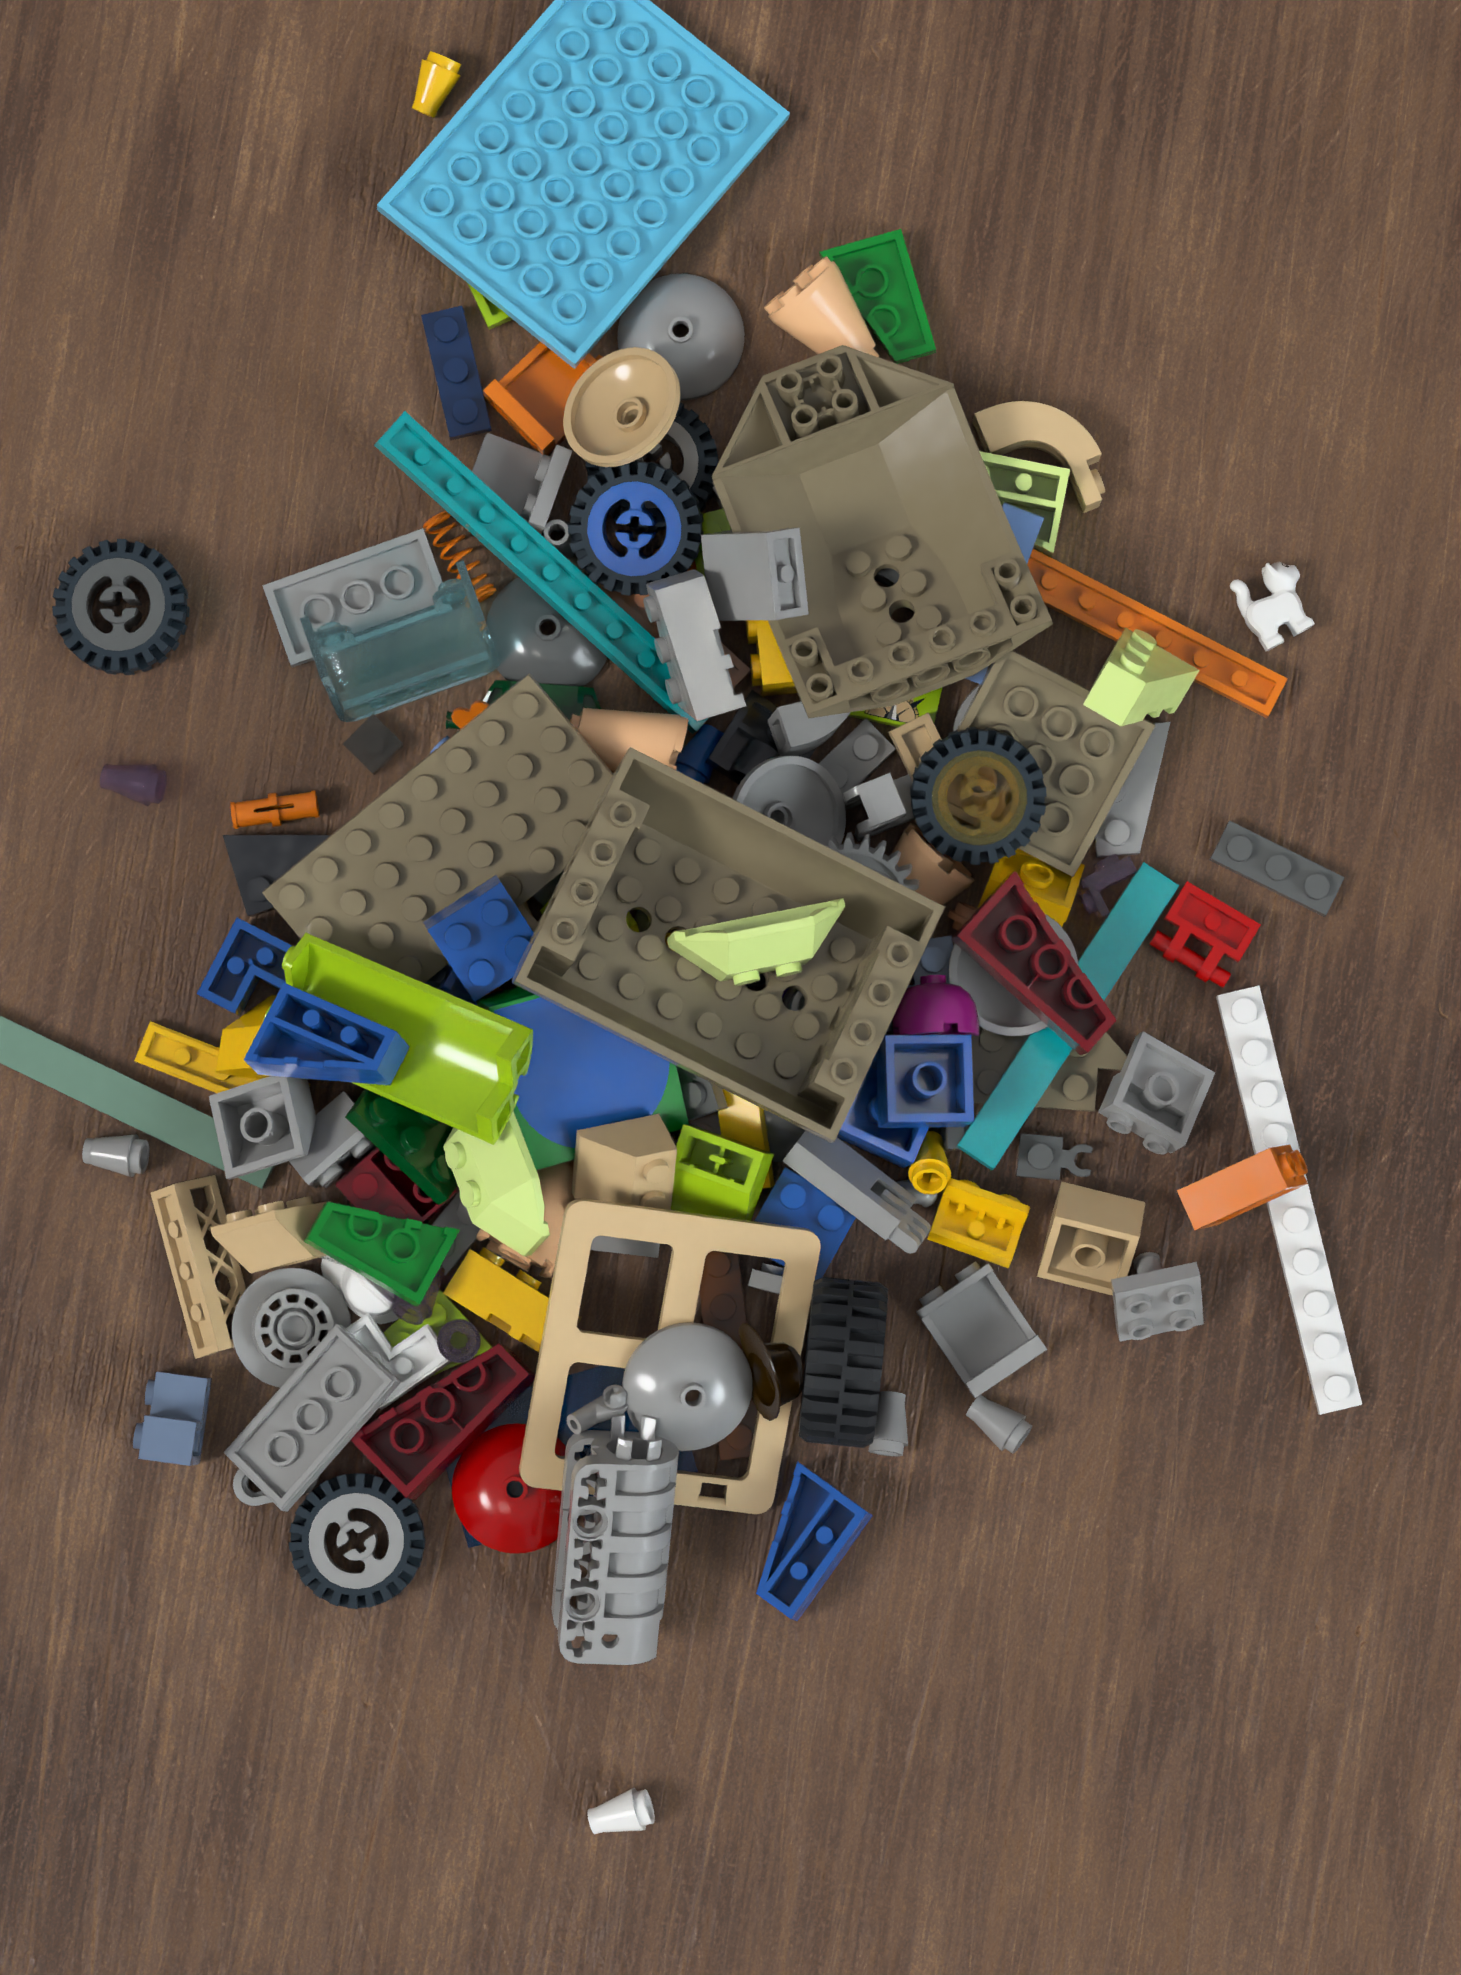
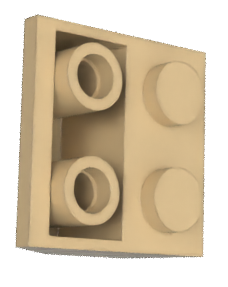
M312 1196L287 1201V1208L284 1207L283 1201L258 1206V1209L254 1210L255 1216L252 1215L251 1209L227 1214V1223L210 1227L212 1236L249 1273L278 1269L328 1256L304 1242L320 1210L326 1203L313 1204Z

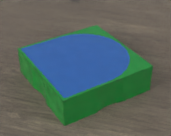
M519 986L485 995L476 1001L477 1006L533 1029V1047L527 1075H521L518 1079L517 1088L514 1093L519 1095L513 1111L536 1170L574 1160L577 1130L655 1114L660 1115L668 1132L682 1129L683 1124L689 1125L676 1065Z

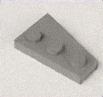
M1170 722L1154 723L1155 728L1094 838L1096 858L1137 855L1140 853Z

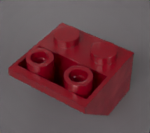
M378 1148L373 1150L335 1184L356 1208L375 1211L381 1215L400 1219L408 1218L422 1221L423 1224L428 1223L457 1193L455 1189L449 1199L438 1205Z

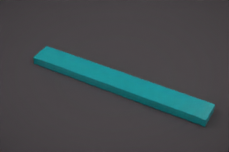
M1145 862L1141 864L1078 960L1079 968L1086 974L1103 1001L1179 887L1178 884ZM1049 1027L1030 1034L956 1147L990 1170H994L1073 1048Z

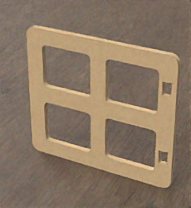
M585 1198L571 1201L565 1208L519 1464V1473L523 1481L534 1488L562 1491L565 1456L555 1454V1445L570 1366L573 1363L580 1362L626 1368L635 1349L646 1339L585 1331L577 1327L591 1243L595 1237L608 1236L668 1244L672 1247L658 1330L673 1324L694 1323L705 1258L709 1252L721 1251L783 1260L785 1267L770 1343L784 1342L792 1346L801 1357L821 1249L819 1238L815 1233L807 1228ZM792 1401L780 1406L777 1418L772 1421L763 1418L758 1411L747 1472L744 1476L737 1478L677 1470L674 1505L748 1514H762L766 1512L774 1502ZM702 1483L725 1485L724 1498L699 1495ZM587 1484L589 1494L594 1495L595 1489Z

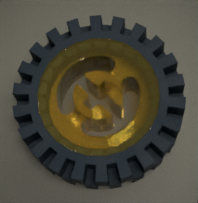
M976 727L966 728L967 730L958 732L956 730L948 733V737L943 740L938 739L933 743V747L928 752H924L920 758L921 762L918 768L915 767L912 775L913 783L912 786L910 785L911 808L923 836L937 851L943 855L950 856L952 860L958 862L967 861L973 865H980V862L992 864L999 862L998 859L1007 856L1009 858L1015 855V850L1021 846L1025 847L1031 841L1029 838L1033 832L1037 833L1041 825L1039 821L1041 816L1045 814L1046 809L1044 804L1045 797H1047L1046 786L1044 785V777L1036 760L1012 736L997 732L991 728L977 729ZM983 766L993 768L1005 777L1008 784L1009 798L1005 809L998 817H991L999 803V796L996 792H993L983 797L984 804L977 806L973 800L961 802L960 804L964 811L970 816L977 817L978 821L974 825L960 822L950 813L947 804V793L951 782L958 774H965V778L960 782L957 789V795L960 800L972 796V788L975 786H980L983 791L987 792L996 789V787L988 777L978 774V770Z

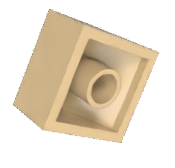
M655 1114L577 1130L571 1192L575 1199L585 1198L671 1210L677 1148L660 1115Z
M1061 1181L1037 1277L1113 1296L1111 1279L1128 1276L1140 1238L1145 1202Z

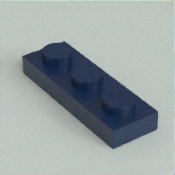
M463 306L421 315L450 440L492 431Z

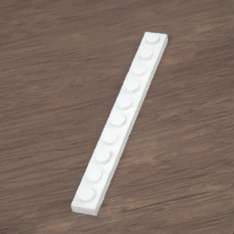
M1260 986L1217 995L1216 999L1254 1154L1268 1148L1291 1145L1293 1151L1298 1150L1300 1152ZM1307 1184L1267 1202V1207L1317 1411L1321 1415L1362 1405Z

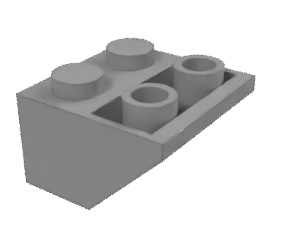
M345 1091L316 1115V1123L308 1155L289 1161L302 1179L311 1187L317 1188L319 1185L325 1186V1188L330 1187L346 1172L342 1168L344 1163L353 1156L360 1160L376 1147L345 1118L355 1104Z

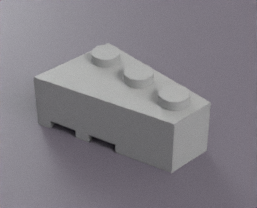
M693 569L647 583L646 587L649 596L643 598L649 621L651 623L656 621L660 637L654 639L660 662L662 664L667 662L671 678L665 680V685L671 703H678V706L696 721L745 707L746 703L743 694H736L733 689L728 669L734 666L730 654L725 655L718 632L721 626L704 575Z

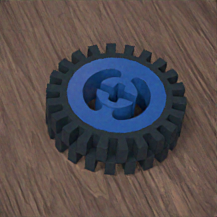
M635 460L625 465L603 469L591 477L586 485L580 489L576 495L577 499L574 505L571 506L568 534L571 535L572 543H570L572 553L575 552L578 558L576 562L581 569L584 568L587 571L588 577L595 583L599 582L604 586L603 588L611 592L617 591L621 592L622 595L629 596L640 594L641 596L648 595L647 583L677 575L690 569L700 551L701 535L704 534V531H702L704 519L703 513L700 512L697 496L693 495L689 489V484L685 480L680 479L676 472L669 468L666 469L658 463ZM619 500H628L630 508L619 516L616 524L631 523L634 520V516L639 517L641 525L654 526L657 524L656 519L645 508V502L651 501L661 510L666 521V537L659 551L653 554V556H645L642 548L653 540L656 532H643L638 536V540L633 539L632 531L618 530L615 532L619 542L627 547L628 552L626 555L621 554L611 545L606 532V521L610 510Z

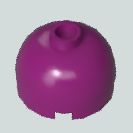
M946 975L921 976L920 985L907 988L892 1019V1035H971V1038L972 1035L979 1036V1017L976 1004L970 993L961 986L946 983Z

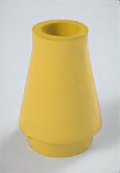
M430 51L427 59H422L412 109L435 118L438 109L461 77L458 74L461 64Z
M927 1131L916 1159L910 1165L908 1171L910 1182L917 1191L923 1194L941 1192L951 1179V1170L943 1148L942 1136L934 1131Z

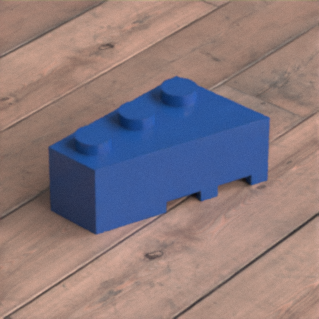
M283 982L244 1061L258 1075L391 1085L410 1046L397 1031Z
M797 1461L789 1494L781 1512L782 1516L774 1541H772L756 1592L757 1595L795 1621L800 1619L873 1517L864 1508Z

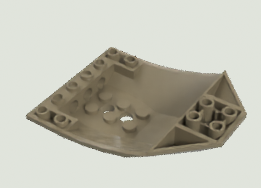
M844 345L762 376L712 475V480L732 532L800 528L809 614L780 620H768V623L808 718L895 706L975 675L1053 624L983 462L955 391L954 383ZM885 568L896 570L899 574L897 583L891 587L879 586L874 579L880 570ZM906 607L914 611V616L907 622L898 623L891 619L892 613L898 608Z

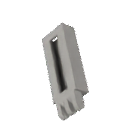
M805 1131L783 1159L785 1164L883 1239L891 1240L907 1253H915L931 1230L930 1224L910 1209L917 1198L838 1137L835 1142L830 1143Z

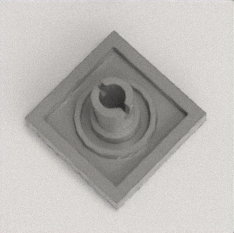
M1145 1252L1133 1260L1134 1269L1137 1274L1111 1279L1115 1324L1120 1342L1131 1339L1143 1340L1151 1335L1174 1330L1186 1331L1194 1326L1204 1324L1201 1278L1197 1262L1162 1269L1160 1256L1154 1252Z

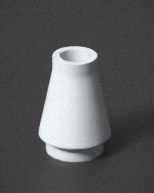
M632 1788L587 1811L588 1821L593 1834L642 1831L646 1829V1825L655 1822L653 1804L646 1789L637 1791L635 1788Z

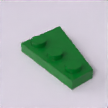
M901 229L819 252L821 259L827 256L830 261H834L839 267L864 321L893 363L899 364L936 353L935 343Z
M326 1202L304 1242L416 1307L422 1302L460 1230L450 1227L442 1228L423 1224L422 1221L408 1218L400 1219L381 1215L375 1211Z

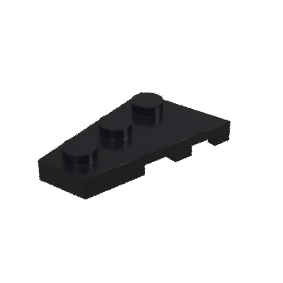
M223 835L247 916L253 917L274 910L273 905L262 894L263 890L330 835Z

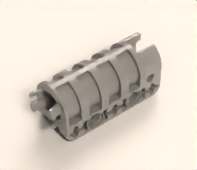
M625 1414L614 1415L611 1420V1431L586 1430L581 1434H573L566 1445L551 1610L554 1625L558 1630L557 1636L560 1652L565 1659L573 1663L633 1665L650 1661L657 1654L659 1623L664 1612L679 1450L669 1440L655 1435L656 1418L652 1416L641 1415L640 1432L624 1431ZM584 1445H591L590 1455L581 1459L578 1452L583 1451ZM587 1484L595 1489L593 1497L588 1496L589 1489ZM579 1515H583V1523L585 1528L581 1527L577 1523V1518ZM580 1565L587 1569L585 1578H581ZM572 1596H576L577 1609L570 1605ZM604 1634L617 1635L613 1641L606 1642L602 1640ZM576 1636H584L585 1641L581 1642L580 1648L572 1647L571 1641Z

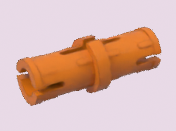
M315 790L278 796L277 792L268 793V798L230 802L234 829L272 823L273 827L282 826V821L319 817V805Z

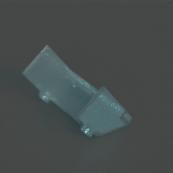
M464 560L456 562L461 579H450L440 584L438 591L432 596L434 605L353 634L349 626L341 625L338 622L324 624L315 632L308 616L300 618L319 676L340 721L354 722L482 677L491 673L499 666L500 660Z

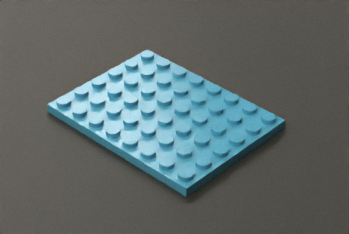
M554 0L377 204V210L575 369L789 119L790 112L650 0Z

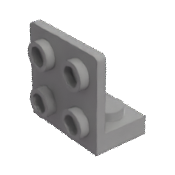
M488 433L483 439L472 472L535 530L542 534L572 450L556 445L551 456L542 455L540 452Z

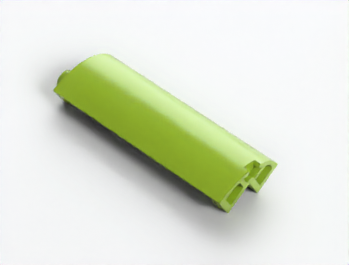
M308 933L304 934L296 946H291L287 950L282 962L286 984L397 1031L410 1046L391 1085L351 1083L494 1145L518 1101L519 1095L514 1093L517 1088L518 1079L521 1075H527L533 1047V1029ZM269 1007L268 1010L266 1011V1014H265V1016H264V1019H265V1017H266V1015H267V1013H268L270 1007Z

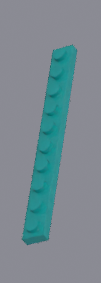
M404 411L374 446L668 713L688 718L687 730L692 734L696 733L708 718L696 721L681 709L678 703H671L665 685V680L671 677L667 662L662 664L659 660L654 643L655 638Z

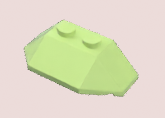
M844 898L674 931L667 938L668 946L719 981L733 979L735 986L759 981V974L776 971L777 977L794 975L802 972L801 965H805L814 957L844 910Z
M514 1111L494 1145L453 1127L443 1146L445 1159L449 1168L452 1169L460 1190L461 1202L467 1208L472 1223L522 1256L532 1255L550 1236L548 1223L544 1221L545 1206L540 1179Z

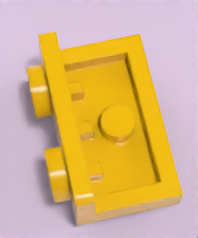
M951 1178L941 1196L927 1240L1009 1268L1023 1225L1029 1214L1030 1206L1021 1203L1011 1195H998L981 1189L972 1181Z

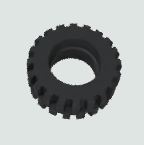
M821 1277L814 1281L798 1436L806 1442L864 1448L873 1443L880 1394L888 1306V1288L880 1282Z

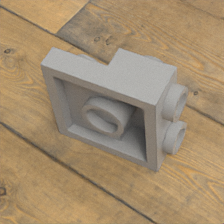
M1141 1032L1136 1035L1121 1072L1113 1076L1098 1113L1108 1118L1106 1123L1112 1130L1122 1134H1129L1132 1131L1144 1138L1143 1146L1149 1151L1156 1154H1166L1167 1152L1171 1154L1186 1145L1215 1072L1149 1034Z

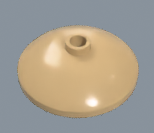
M638 347L614 351L592 364L572 388L564 410V433L573 451L586 462L600 467L625 465L651 451L666 435L678 411L680 384L674 368L655 351Z

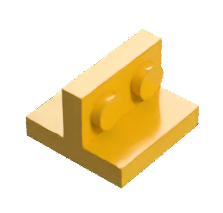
M1020 849L1015 850V855L1009 858L1007 856L998 859L999 862L994 863L978 908L1007 875L1016 871L1023 881L1024 887L1034 902H1037L1044 914L1063 927L1071 910L1084 870V864H1080L1074 877Z

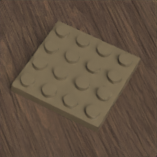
M1012 650L991 664L956 730L961 732L970 727L995 729L997 732L1012 736L1030 752L1044 777L1043 781L1047 793L1044 803L1046 809L1045 814L1041 816L1039 821L1041 825L1037 833L1033 832L1029 838L1031 841L1025 847L1021 846L1018 849L1074 877L1155 728V724L1143 719V721L1124 726L1117 725L1083 705L1090 692L1089 689ZM983 756L969 757L954 764L944 775L938 790V805L941 809L988 833L1001 828L1010 819L1018 801V787L1015 777L1009 768L1000 761Z

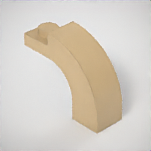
M1029 401L1002 403L974 413L972 422L985 452L1004 455L1022 448H1034L1045 451L1055 457L1064 468L1070 469L1069 480L1083 513L1100 506L1102 501L1100 494L1105 493V487L1098 470L1090 471L1089 465L1099 462L1102 453L1091 434L1076 419L1055 407Z

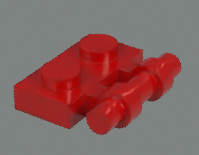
M1186 881L1164 920L1178 927V930L1173 938L1157 930L1149 945L1163 952L1162 957L1173 963L1176 960L1195 971L1196 978L1205 983L1210 980L1224 988L1232 973L1218 966L1223 954L1238 963L1261 924ZM1190 935L1212 947L1206 958L1184 946Z

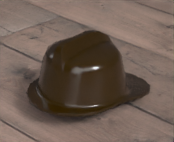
M743 1323L739 1327V1337L743 1353L747 1358L752 1373V1400L763 1418L772 1421L777 1418L780 1406L796 1399L803 1389L802 1361L800 1355L792 1346L784 1342L764 1343L751 1325Z

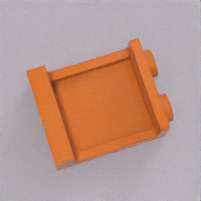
M539 342L499 382L494 379L483 390L484 399L535 451L548 456L556 445H559L566 438L563 417L566 402L572 388L581 375L603 356L598 354L594 358L588 353L574 369L543 343Z

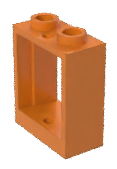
M1291 1145L1272 1147L1177 1190L1194 1230L1217 1226L1307 1185L1308 1183L1304 1175L1308 1173V1169L1301 1153L1298 1150L1293 1151Z

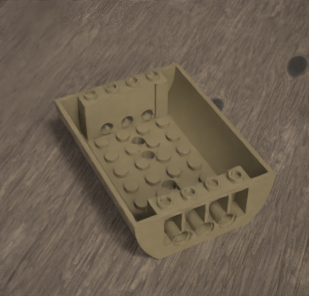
M630 747L597 803L521 957L512 983L833 1143L945 906ZM844 898V910L814 957L805 965H801L802 972L785 977H777L776 971L763 973L766 984L761 991H752L745 985L735 986L733 979L719 981L680 954L669 949L665 942L666 933L673 929L686 930ZM631 910L644 912L649 919L648 929L644 932L631 930L626 923L627 913ZM794 988L802 993L804 1006L801 1010L792 1011L785 1007L782 1001L785 989Z

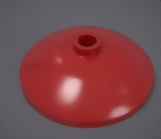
M506 1424L482 1433L461 1454L452 1479L454 1507L465 1529L483 1545L505 1553L533 1552L548 1546L558 1539L562 1491L531 1487L523 1481L519 1473L527 1424ZM557 1438L555 1454L565 1456L566 1445ZM511 1481H519L523 1485L524 1490L520 1497L514 1498L508 1494L507 1486Z

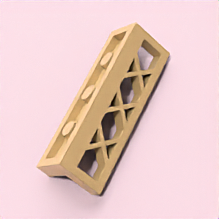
M212 1175L185 1181L151 1192V1198L195 1359L235 1348L233 1339H230L226 1320L230 1313L234 1314L236 1305L246 1290L240 1264L220 1243L216 1255L206 1249L203 1239L207 1229L211 1231L210 1227L227 1223L216 1176ZM204 1188L208 1202L205 1213L195 1208L190 1190ZM218 1271L228 1277L231 1288L227 1297L217 1290L215 1278Z

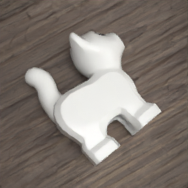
M1276 562L1272 565L1266 563L1265 567L1262 568V576L1266 588L1272 595L1256 601L1251 599L1249 589L1243 581L1236 579L1230 584V589L1237 596L1238 608L1245 619L1247 627L1259 637V642L1265 651H1269L1284 643V638L1278 633L1279 626L1286 624L1293 637L1315 624L1313 619L1307 617L1304 613L1301 600L1295 591L1296 583L1300 578L1299 570L1295 565H1286L1281 562Z

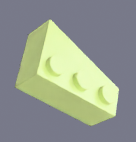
M1125 628L1100 670L1083 705L1119 726L1143 721L1146 714L1153 718L1159 717L1163 709L1169 714L1175 713L1200 670L1157 646V641L1148 633L1135 629L1133 632Z

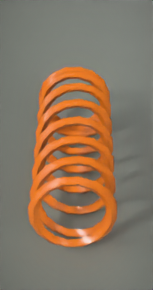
M443 511L426 521L423 528L427 534H438L433 540V546H446L440 554V559H453L448 565L447 571L451 573L460 572L454 583L459 586L468 585L463 590L462 597L465 598L468 606H473L496 592L494 584L490 583L466 595L468 590L487 577L488 573L459 582V579L465 573L480 564V560L460 568L451 569L459 559L471 552L473 548L469 547L454 555L444 556L452 546L464 539L465 535L462 534L447 542L436 543L446 532L458 525V522L455 521L443 528L429 531L430 528L437 526L451 516L447 511Z

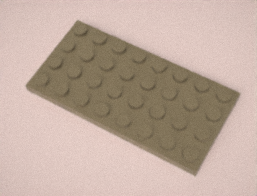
M528 673L265 888L262 894L300 938L305 933H308L426 983L449 963L423 922L495 875H497L517 908L565 870L613 773L533 676Z

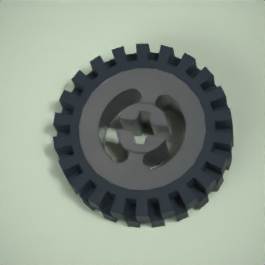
M117 539V542L110 543L108 540L100 541V546L92 548L88 546L84 548L82 556L78 559L73 557L68 562L70 568L67 572L62 571L58 577V580L61 582L58 589L54 588L53 598L56 600V606H52L53 616L57 620V625L55 626L69 650L90 667L116 675V673L135 675L134 671L138 670L146 672L152 669V664L156 662L161 664L168 659L166 654L171 649L175 651L180 644L178 642L180 635H185L187 629L185 620L186 617H189L190 608L187 606V599H189L187 590L183 586L181 576L173 565L154 548L151 549L138 541L131 543L127 539ZM134 581L144 585L150 598V611L146 621L140 628L130 633V629L140 622L143 615L137 608L123 609L122 616L120 617L112 609H100L102 616L113 625V630L110 633H104L97 628L93 619L92 608L94 599L101 588L112 582V586L107 588L100 596V601L106 607L118 606L121 598L131 606H142L141 600L129 589V585Z

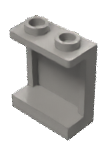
M800 528L757 532H732V530L701 535L705 579L719 621L780 620L809 614Z
M975 1261L955 1275L959 1281L958 1284L946 1292L941 1286H938L920 1298L919 1301L923 1307L916 1311L973 1398L978 1397L1047 1350L994 1274L990 1264L988 1263L980 1268Z

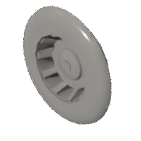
M283 1268L261 1276L244 1291L233 1314L232 1339L236 1353L246 1369L262 1382L280 1388L308 1357L307 1351L313 1346L316 1348L320 1343L318 1338L321 1330H324V1338L337 1323L342 1324L345 1328L350 1326L351 1319L343 1296L329 1280L306 1269ZM295 1294L296 1302L288 1303L286 1296ZM306 1298L314 1303L312 1308L305 1305ZM277 1300L280 1306L272 1311L269 1309V1306ZM319 1312L322 1314L323 1323H320L317 1317ZM263 1315L269 1317L266 1327H261ZM262 1334L268 1335L269 1344L264 1345L261 1337ZM277 1349L282 1352L279 1359L271 1354L273 1350ZM299 1354L298 1362H289L291 1355Z

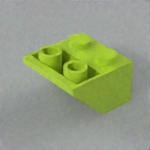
M683 1124L676 1145L677 1155L671 1209L751 1221L774 1154L695 1125Z

